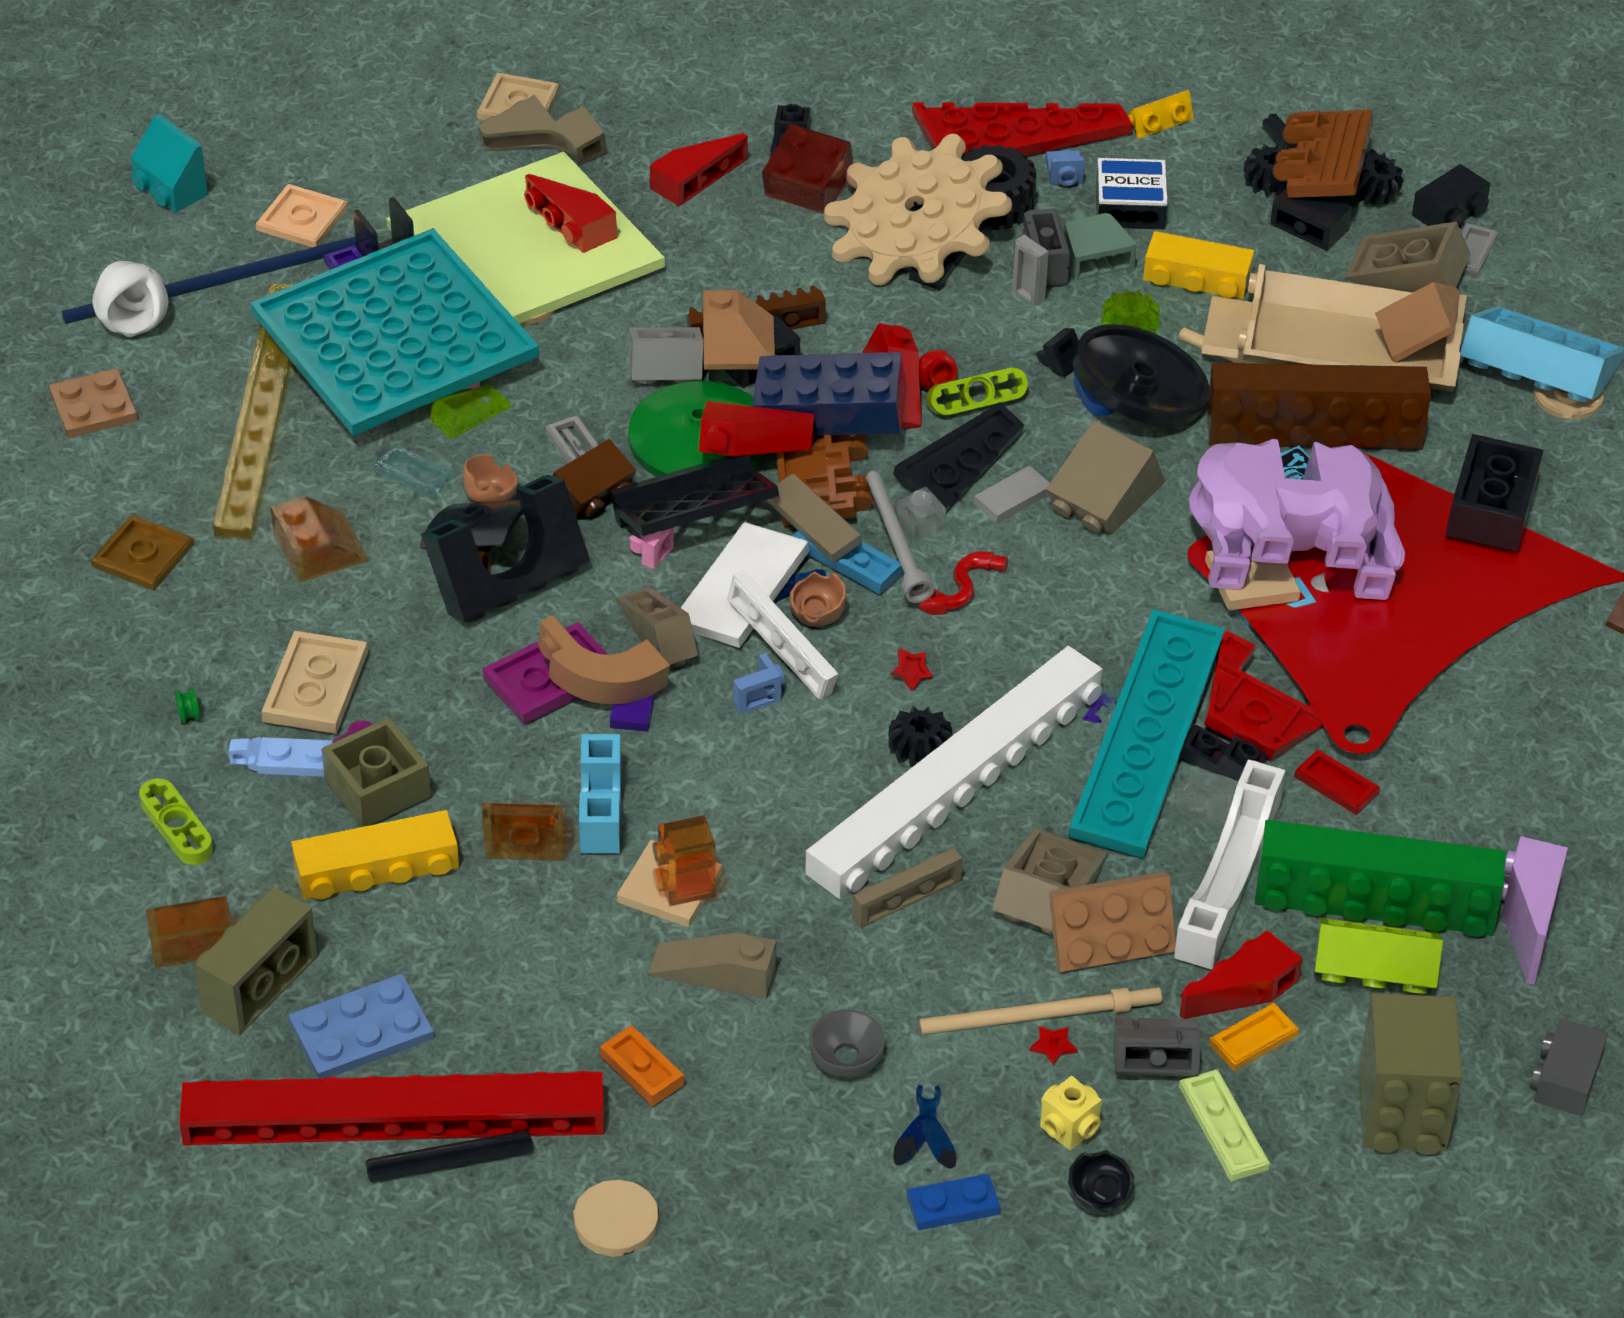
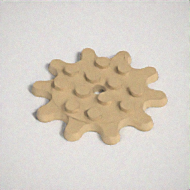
M956 134L945 136L941 143L931 151H916L914 143L906 137L895 139L891 147L892 157L890 160L883 162L879 167H869L862 163H854L849 166L846 179L848 184L856 189L855 193L846 200L831 202L825 207L824 220L826 224L830 226H845L849 229L845 236L833 244L832 257L839 262H850L858 257L870 258L872 263L869 267L868 279L873 285L881 286L888 283L894 274L903 267L916 268L921 280L924 282L933 283L940 280L944 275L943 262L949 254L962 251L971 256H980L986 253L990 248V242L979 231L980 224L987 218L1004 216L1011 210L1012 201L1005 193L986 191L987 183L1002 172L1003 165L1001 161L991 154L974 161L961 160L966 145L965 141ZM916 201L917 204L923 205L917 211H909Z

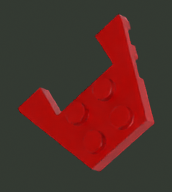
M1226 630L1219 648L1204 725L1230 739L1237 735L1245 741L1251 742L1268 755L1266 758L1273 760L1324 727L1313 706L1325 689H1330L1332 685L1325 683L1309 706L1241 671L1253 656L1256 645Z

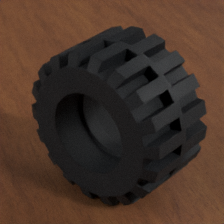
M981 145V148L973 147L968 149V153H963L961 160L974 161L991 154L1001 161L1003 170L1000 175L987 183L986 191L1003 192L1012 201V208L1007 214L985 219L982 229H984L985 225H990L991 230H999V225H1004L1005 229L1012 228L1013 222H1016L1018 225L1023 223L1024 213L1028 210H1034L1037 173L1032 160L1027 159V155L1023 152L1018 153L1016 149L1011 147L1004 148L1003 145Z

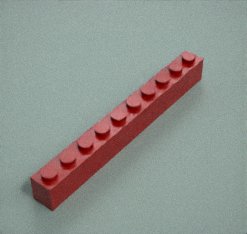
M603 1071L535 1072L523 1074L493 1073L483 1075L451 1074L444 1076L410 1075L404 1077L368 1076L365 1078L326 1077L324 1079L285 1078L282 1080L243 1079L240 1081L201 1080L198 1082H182L179 1124L183 1146L485 1138L523 1130L528 1131L531 1137L604 1135Z

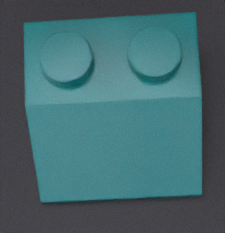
M161 114L154 116L131 156L133 170L131 177L139 190L148 191L160 206L166 205L177 213L208 195L202 145Z

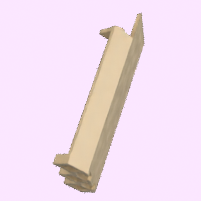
M1259 264L1258 274H1250L1248 293L1254 294L1253 302L1216 296L1211 298L1202 354L1267 364L1427 367L1430 389L1453 392L1455 389L1461 354L1459 351L1467 295L1459 294L1455 331L1397 362L1391 357L1375 313L1408 296L1412 292L1265 270L1266 265Z

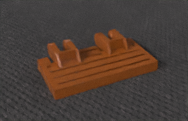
M1372 109L1329 112L1306 111L1288 115L1282 137L1289 144L1297 143L1298 145L1297 148L1278 152L1276 156L1277 163H1275L1272 170L1276 180L1278 179L1283 182L1287 180L1288 198L1356 195L1374 121Z
M866 434L813 435L811 450L777 452L779 482L794 473L842 518L856 517L855 512L871 508L870 506L873 503L872 496L869 494L870 487L866 476L851 474L850 462L862 460L867 455V446L864 444ZM781 515L783 526L792 525Z

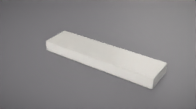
M744 570L734 574L727 599L818 699H824L832 694L838 677L836 670Z

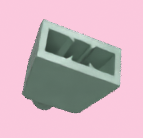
M1079 209L1070 215L1069 221L1064 224V235L1070 254L1069 269L1074 281L1135 268L1137 244L1111 214L1104 213L1089 216L1086 210Z

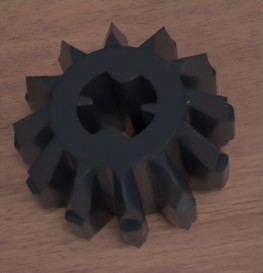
M1264 144L1262 149H1252L1251 154L1247 156L1244 162L1243 172H1245L1246 186H1252L1254 193L1263 190L1266 198L1271 192H1275L1278 196L1287 188V180H1284V182L1276 180V177L1272 174L1273 167L1277 163L1276 156L1282 150L1278 147V144L1275 147H1268Z
M1374 149L1366 152L1356 195H1353V197L1359 196L1363 199L1364 204L1370 201L1376 207L1383 202L1388 204L1402 188L1404 181L1401 176L1403 169L1395 166L1396 159H1389L1386 157L1385 152L1378 154Z
M912 706L909 713L899 711L896 720H892L889 726L888 747L890 753L896 754L898 763L909 759V764L912 768L917 762H920L952 737L953 729L951 722L945 720L943 712L932 713L929 706L924 711L918 710L914 706Z

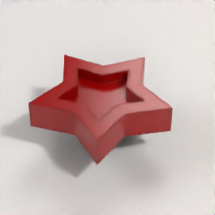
M902 648L897 650L898 666L890 675L903 679L911 691L919 680L934 677L925 666L926 651L913 655Z
M1039 1026V1040L1030 1047L1031 1052L1046 1055L1053 1066L1062 1055L1077 1053L1078 1049L1067 1039L1068 1027L1053 1031Z

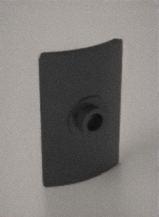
M519 500L452 504L444 508L432 519L426 531L451 519L470 525L477 548L480 551H487L489 553L493 547H503L507 544L514 525L524 513ZM422 539L420 548L426 549Z

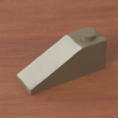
M651 587L616 597L618 605L640 641L643 642L648 639L670 664V668L682 666L687 662L686 659L698 656L689 613Z
M729 933L662 942L658 944L648 976L766 999L776 970V940L742 933Z

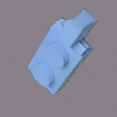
M257 737L252 740L249 738L231 739L229 760L230 764H247L248 769L257 771V774L324 777L321 748L330 745L333 740L262 737V739Z

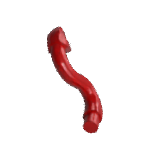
M977 551L968 554L957 562L953 571L954 580L960 589L959 592L947 596L934 589L932 597L919 603V609L930 615H942L950 610H956L965 606L974 594V584L968 572L972 569L1006 571L1008 557L995 555L994 552Z

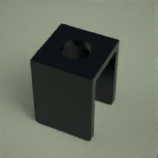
M395 197L389 198L392 239L378 244V236L374 228L359 209L353 211L356 247L363 256L414 236L413 220Z

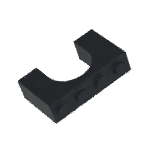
M546 474L516 489L528 526V543L518 563L505 572L490 574L481 561L470 525L451 519L421 534L448 615L465 622L476 621L485 615V611L495 606L509 605L516 601V596L526 591L540 590L547 586V581L557 576L573 574L578 571V566L590 561L563 479Z

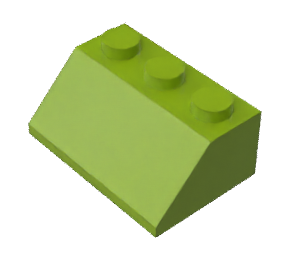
M1319 917L1314 971L1322 973V980L1346 983V976L1363 978L1362 985L1368 987L1386 988L1387 982L1403 984V991L1427 994L1428 987L1437 988L1443 939L1439 933Z

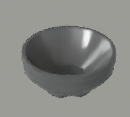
M837 1010L822 1016L811 1029L809 1043L811 1055L820 1068L836 1076L854 1077L867 1073L879 1063L885 1046V1038L881 1026L869 1015L855 1010ZM849 1047L856 1050L859 1057L852 1063H842L835 1058L834 1054L840 1048Z

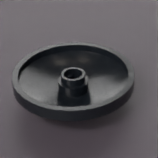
M1100 325L1086 331L1081 336L1074 350L1073 367L1083 386L1104 405L1131 419L1157 426H1179L1195 420L1201 414L1208 401L1209 382L1198 363L1179 346L1153 332L1128 325Z

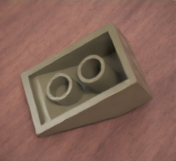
M1457 221L1368 235L1363 237L1345 275V279L1367 286L1412 293L1432 282L1456 287L1471 253Z
M1034 827L1004 866L992 910L1002 913L1010 921H1025L1039 926L1043 932L1053 935L1049 891L1094 884L1108 853Z

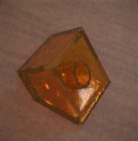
M307 496L270 506L274 537L299 583L369 561L342 511Z
M509 799L486 800L483 802L485 859L564 861L568 826L567 802Z

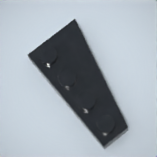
M999 402L895 465L893 475L925 507L942 519L1022 434L1024 424L1007 407Z

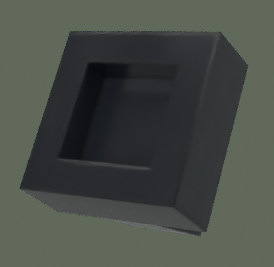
M1074 328L1062 329L1042 346V350L1036 353L1039 362L1044 366L1051 367L1053 373L1058 376H1066L1074 369L1073 353L1079 342Z

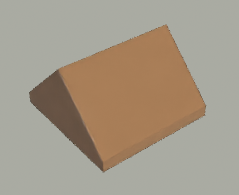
M1432 282L1375 313L1391 357L1395 362L1455 331L1460 294L1456 287Z

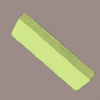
M1218 1069L1180 1080L1179 1088L1230 1181L1269 1170L1270 1162Z

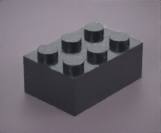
M1472 434L1453 497L1446 535L1518 552L1544 450Z

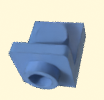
M1079 150L1046 151V164L1050 185L1071 186L1073 184H1083L1085 161L1084 157L1080 156Z
M767 653L758 655V672L733 680L734 705L740 714L781 700V686L785 685L784 674L778 664L772 663Z

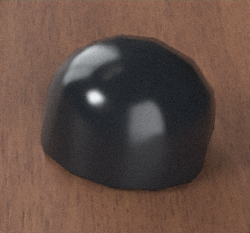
M1108 1150L1090 1154L1083 1152L1078 1155L1069 1168L1068 1185L1075 1202L1086 1212L1095 1215H1107L1125 1208V1205L1131 1200L1134 1194V1174L1124 1159L1111 1154ZM1095 1192L1104 1197L1105 1199L1096 1196Z

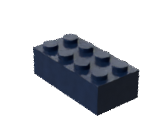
M901 352L760 356L752 406L814 414L813 435L900 433L906 387Z

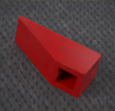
M533 174L525 175L526 190L524 191V198L527 205L542 215L549 226H554L569 244L575 245L582 253L617 238L616 211L597 194Z
M1266 930L1257 938L1248 939L1242 944L1237 953L1227 960L1222 959L1218 961L1210 973L1199 981L1194 980L1184 988L1181 994L1180 1017L1189 1019L1270 1003L1299 982L1303 958Z

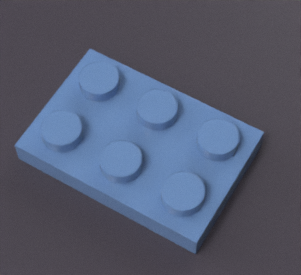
M403 974L288 1015L289 1023L318 1079L341 1074L434 1039V1031Z

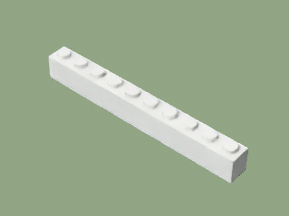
M1070 646L1065 647L806 850L805 874L839 899L850 891H859L866 883L867 878L877 869L883 871L888 868L894 856L902 849L913 848L918 843L921 834L931 826L933 828L939 827L951 810L957 806L964 807L967 805L975 791L983 785H992L997 780L1000 771L1009 764L1012 766L1017 765L1029 748L1034 744L1042 745L1049 738L1051 731L1058 725L1070 723L1077 710L1083 705L1095 703L1102 692L1103 668Z

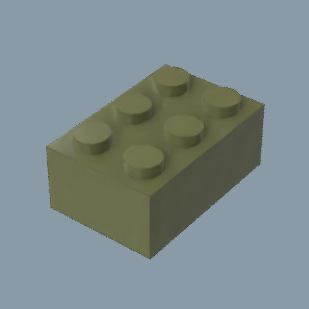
M272 887L262 898L255 900L249 911L236 924L230 925L223 937L210 950H205L195 964L202 1014L234 1033L241 1035L318 957L312 908L276 887Z

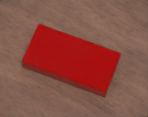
M1318 749L1294 773L1296 779L1355 815H1358L1380 793V786Z

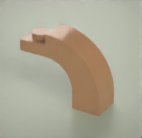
M553 615L540 622L538 647L543 656L550 659L548 677L569 694L594 703L626 704L650 697L667 687L670 664L648 639L625 652L604 655L591 652L580 646Z

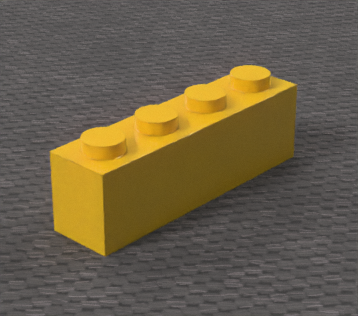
M447 810L291 841L294 867L303 900L310 898L326 899L334 893L349 890L365 891L373 885L388 882L404 883L412 877L427 874L443 875L451 869L459 868L457 842Z

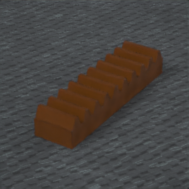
M814 285L810 287V292L808 293L801 288H797L796 295H792L786 290L783 293V297L780 298L775 293H770L769 300L764 299L761 295L757 296L756 304L772 316L777 315L792 330L825 324L826 299L822 290H819ZM691 307L689 314H687V327H700L704 346L703 310L698 312L694 307Z

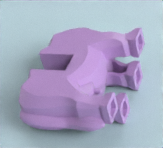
M1271 439L1256 445L1243 443L1215 444L1204 453L1197 468L1199 481L1189 497V509L1212 541L1215 556L1213 557L1208 578L1211 588L1240 590L1244 586L1250 566V548L1254 546L1252 561L1288 564L1291 551H1308L1317 547L1327 551L1325 557L1327 567L1357 569L1358 574L1354 584L1356 598L1388 599L1396 576L1395 572L1404 563L1405 551L1394 527V504L1390 492L1382 479L1379 469L1369 456L1352 445L1329 448L1314 442L1302 480L1285 478L1278 439Z

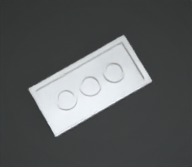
M744 522L681 607L689 613L693 633L740 648L754 628L727 599L733 575L744 570L763 592L774 601L810 551L809 541Z

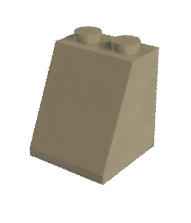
M1093 420L1046 491L1052 502L1051 506L1056 512L1065 517H1070L1073 514L1081 518L1082 524L1095 533H1100L1101 530H1104L1112 535L1165 483L1153 450Z

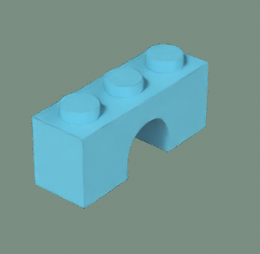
M581 734L580 853H620V734Z

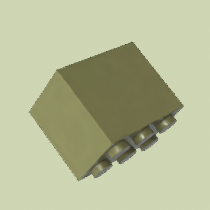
M1371 994L1358 1065L1363 1148H1374L1381 1153H1390L1396 1149L1416 1150L1423 1155H1432L1438 1151L1447 1152L1462 1082L1456 997Z

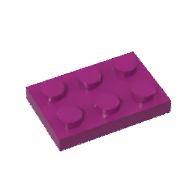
M579 622L565 628L583 648L594 653L608 655ZM538 642L482 668L483 679L523 724L578 698L561 689L548 677L550 659L543 656L538 647Z

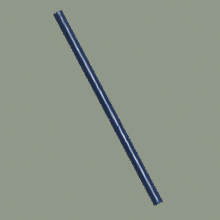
M355 236L164 286L168 298L315 261L324 258L326 254L352 245L356 246ZM93 303L61 311L65 324L96 316Z

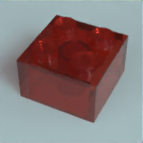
M790 123L762 171L765 196L824 214L825 207L829 203L835 202L847 181V170L853 164L851 142Z

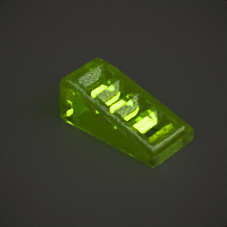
M488 385L433 401L430 421L449 439H452L508 410L511 402L492 386ZM486 398L490 403L485 404L481 399Z

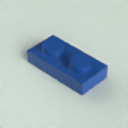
M989 1173L907 1189V1199L918 1231L1000 1215V1204Z

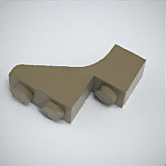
M535 94L525 100L516 102L511 108L496 116L487 118L482 124L478 125L481 144L489 151L550 148L565 152L578 165L592 161L607 152L605 134L584 106L575 111L567 112L560 119L554 121Z

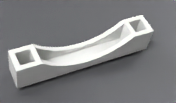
M1248 759L1236 787L1228 817L1210 866L1198 890L1189 899L1179 923L1174 954L1175 959L1212 969L1215 965L1261 852L1265 819L1274 820L1280 805L1286 770Z

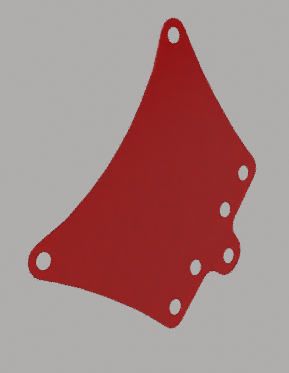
M1363 452L1369 456L1379 469L1382 479L1390 492L1394 504V527L1405 551L1404 563L1395 572L1396 576L1388 599L1356 598L1354 584L1358 574L1357 569L1327 567L1325 564L1327 551L1315 547L1308 551H1291L1287 564L1293 577L1301 578L1316 601L1315 603L1295 608L1287 605L1292 603L1288 602L1238 610L1276 654L1299 685L1310 704L1325 683L1332 685L1330 689H1325L1313 706V709L1338 747L1347 752L1364 754L1377 750L1384 743L1407 705L1442 670L1465 651L1513 621L1547 605L1595 587L1623 582L1624 573L1526 527L1523 530L1518 552L1446 535L1454 497L1453 493ZM1205 535L1189 547L1187 555L1191 564L1208 579L1210 570L1205 562L1208 548L1212 545V541ZM1325 573V581L1329 592L1315 589L1311 585L1312 578ZM1300 591L1299 600L1306 599ZM1351 725L1363 726L1370 732V739L1365 743H1352L1344 736V730Z

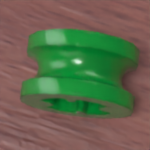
M194 687L188 688L186 693H181L180 690L174 691L181 724L186 723L189 718L199 721L200 713Z

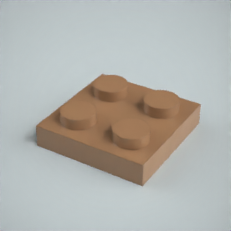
M118 368L49 385L50 395L68 438L138 421L135 408Z

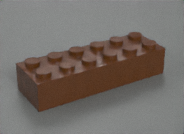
M1212 363L1207 409L1209 445L1226 443L1256 445L1271 439H1278L1279 447H1313V443L1318 442L1329 448L1352 445L1355 448L1423 449L1431 396L1427 367Z

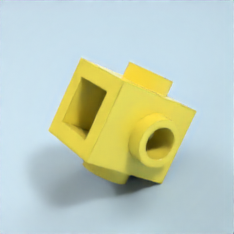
M1072 1075L1059 1086L1057 1084L1051 1086L1042 1097L1040 1127L1070 1151L1084 1139L1093 1136L1101 1124L1102 1099L1099 1098L1093 1088L1083 1085Z

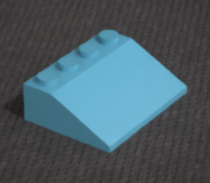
M1500 306L1471 315L1460 350V356L1469 358L1468 364L1488 369L1490 365L1502 369L1501 375L1521 380L1523 376L1535 380L1534 386L1554 391L1556 387L1568 391L1567 397L1580 402H1587L1588 398L1594 399L1600 396L1624 359V347Z

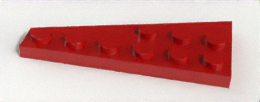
M912 102V113L932 149H935L942 139L949 134H956L965 141L966 149L964 153H968V149L973 147L981 148V145H1003L1004 148L1011 147L1016 149V152H1023L1025 155L1132 134V122L1120 103H1080L1077 108H1059L1058 103H1046V108H1028V103L976 102L973 108L955 107L954 102H942V107H924V102Z

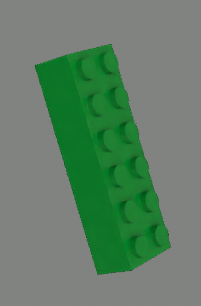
M1265 819L1254 905L1265 906L1273 911L1283 909L1304 911L1312 916L1323 914L1344 916L1351 921H1361L1363 919L1382 921L1390 926H1401L1404 924L1421 926L1433 932L1451 930L1465 932L1472 937L1493 936L1504 889L1506 850Z

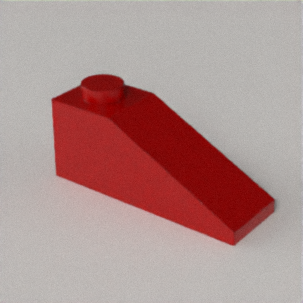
M741 133L670 151L650 165V189L680 207L748 160V136Z
M879 323L862 353L901 352L906 381L901 427L909 429L920 428L919 352L911 331L900 325L892 326Z
M707 401L701 417L699 452L743 456L811 450L814 414Z

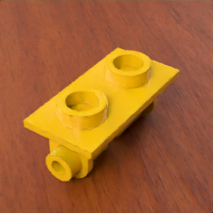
M1185 90L1129 111L1128 117L1132 122V127H1135L1136 137L1139 139L1193 120L1190 90Z

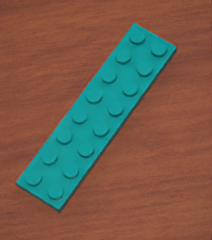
M1152 610L1072 819L1068 837L1144 858L1180 760L1182 746L1189 735L1216 661L1225 632L1224 628L1159 610Z

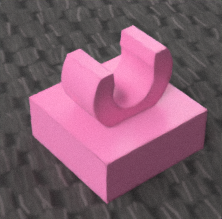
M674 527L646 536L640 534L642 538L634 535L630 537V549L642 554V564L652 569H655L674 548Z

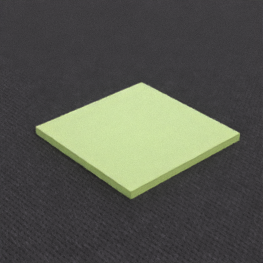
M565 152L406 210L413 220L414 236L434 228L519 324L528 321L530 318L554 311L665 267V257ZM533 174L597 194L616 211L617 238L582 253L575 245L569 244L554 226H549L542 215L527 205L524 198V191L526 190L525 175ZM387 217V227L391 230L390 217Z

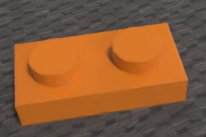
M632 1025L600 1045V1057L652 1107L684 1086V1074Z

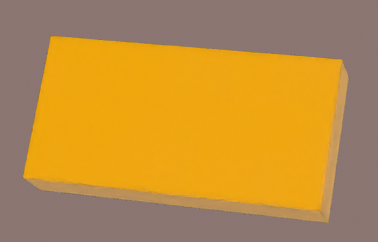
M1272 1003L1210 1037L1209 1045L1233 1071H1236L1299 1035V1028L1275 1003Z

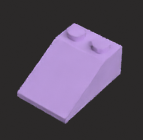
M1520 836L1517 851L1508 850L1505 862V874L1511 876L1510 878L1504 876V889L1501 900L1505 901L1502 915L1526 983L1535 985L1568 847Z

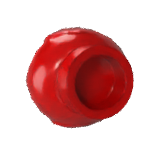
M941 349L932 350L919 358L920 386L924 390L929 391L934 385L956 380L958 375L957 363L947 351Z

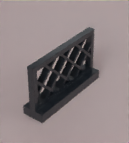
M750 455L723 457L610 490L615 520L619 527L631 526L639 534L646 536L779 497V490L776 484L752 468Z

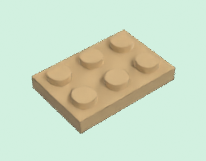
M294 631L261 711L262 721L337 734L368 654L367 642Z

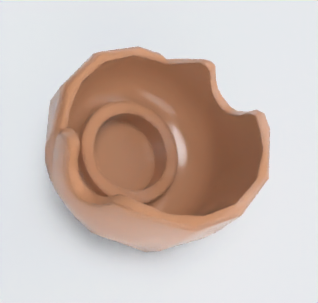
M490 454L476 455L465 461L463 487L471 500L476 503L509 501L516 495L519 478L512 471L509 463L504 467L496 465L493 456Z
M813 572L806 579L797 582L790 592V610L806 626L821 628L837 622L846 607V585L836 573H832L830 576H822L817 572ZM824 611L819 615H814L815 613Z

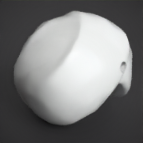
M116 261L104 269L97 282L92 301L94 311L99 320L112 332H118L127 337L149 332L159 325L167 313L169 303L167 291L160 274L144 264L131 261Z

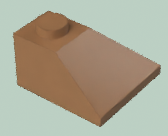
M703 290L704 370L758 369L760 356L775 355L774 317L739 290Z

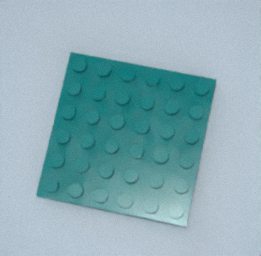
M434 228L250 303L251 314L353 436L539 357V345Z

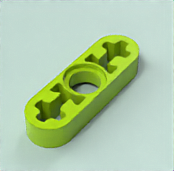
M1018 368L1000 369L934 385L927 393L926 402L928 408L934 414L951 415L1018 399L1025 394L1028 380L1025 373ZM1007 374H1009L1010 379L1017 380V386L1012 388L1013 393H1011L1010 389L995 391L994 384L1006 382L1008 380ZM975 381L981 382L986 389L985 397L980 402L972 400L969 396V387ZM942 389L944 394L947 395L960 394L961 399L947 402V409H945L944 404L937 403V398L942 396Z
M161 778L145 782L139 790L141 807L178 858L189 865H198L209 860L213 854L211 835L173 784ZM154 794L160 797L164 796L166 806L162 808L159 800L151 796ZM173 818H183L186 820V823L180 827L173 828L166 825ZM190 835L192 842L196 846H201V848L195 850L192 846L188 847L186 837Z

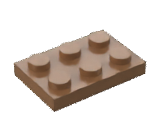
M1166 871L1049 891L1055 958L1060 972L1175 952L1176 939L1170 875Z

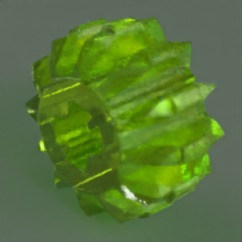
M1125 288L1122 294L1112 292L1111 297L1106 299L1102 306L1101 324L1128 325L1156 334L1160 321L1159 303L1152 300V294L1141 295L1139 289L1136 292H1129Z

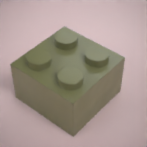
M390 717L321 748L325 781L361 827L372 825L431 797L429 765Z

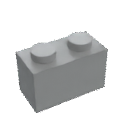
M700 327L629 328L628 368L631 380H637L643 384H653L658 380H673L675 383L702 380L703 337Z

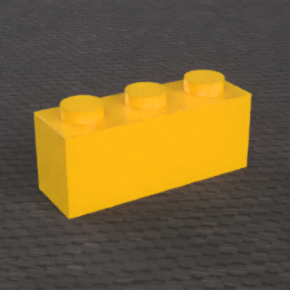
M1154 231L1145 256L1143 280L1153 282L1156 285H1170L1186 288L1192 292L1201 291L1217 294L1224 298L1244 300L1250 274L1252 273L1255 250Z

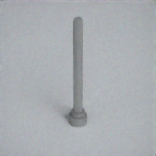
M870 471L866 476V480L905 575L901 585L906 599L912 603L924 602L934 593L933 583L928 573L918 569L880 474L877 471Z

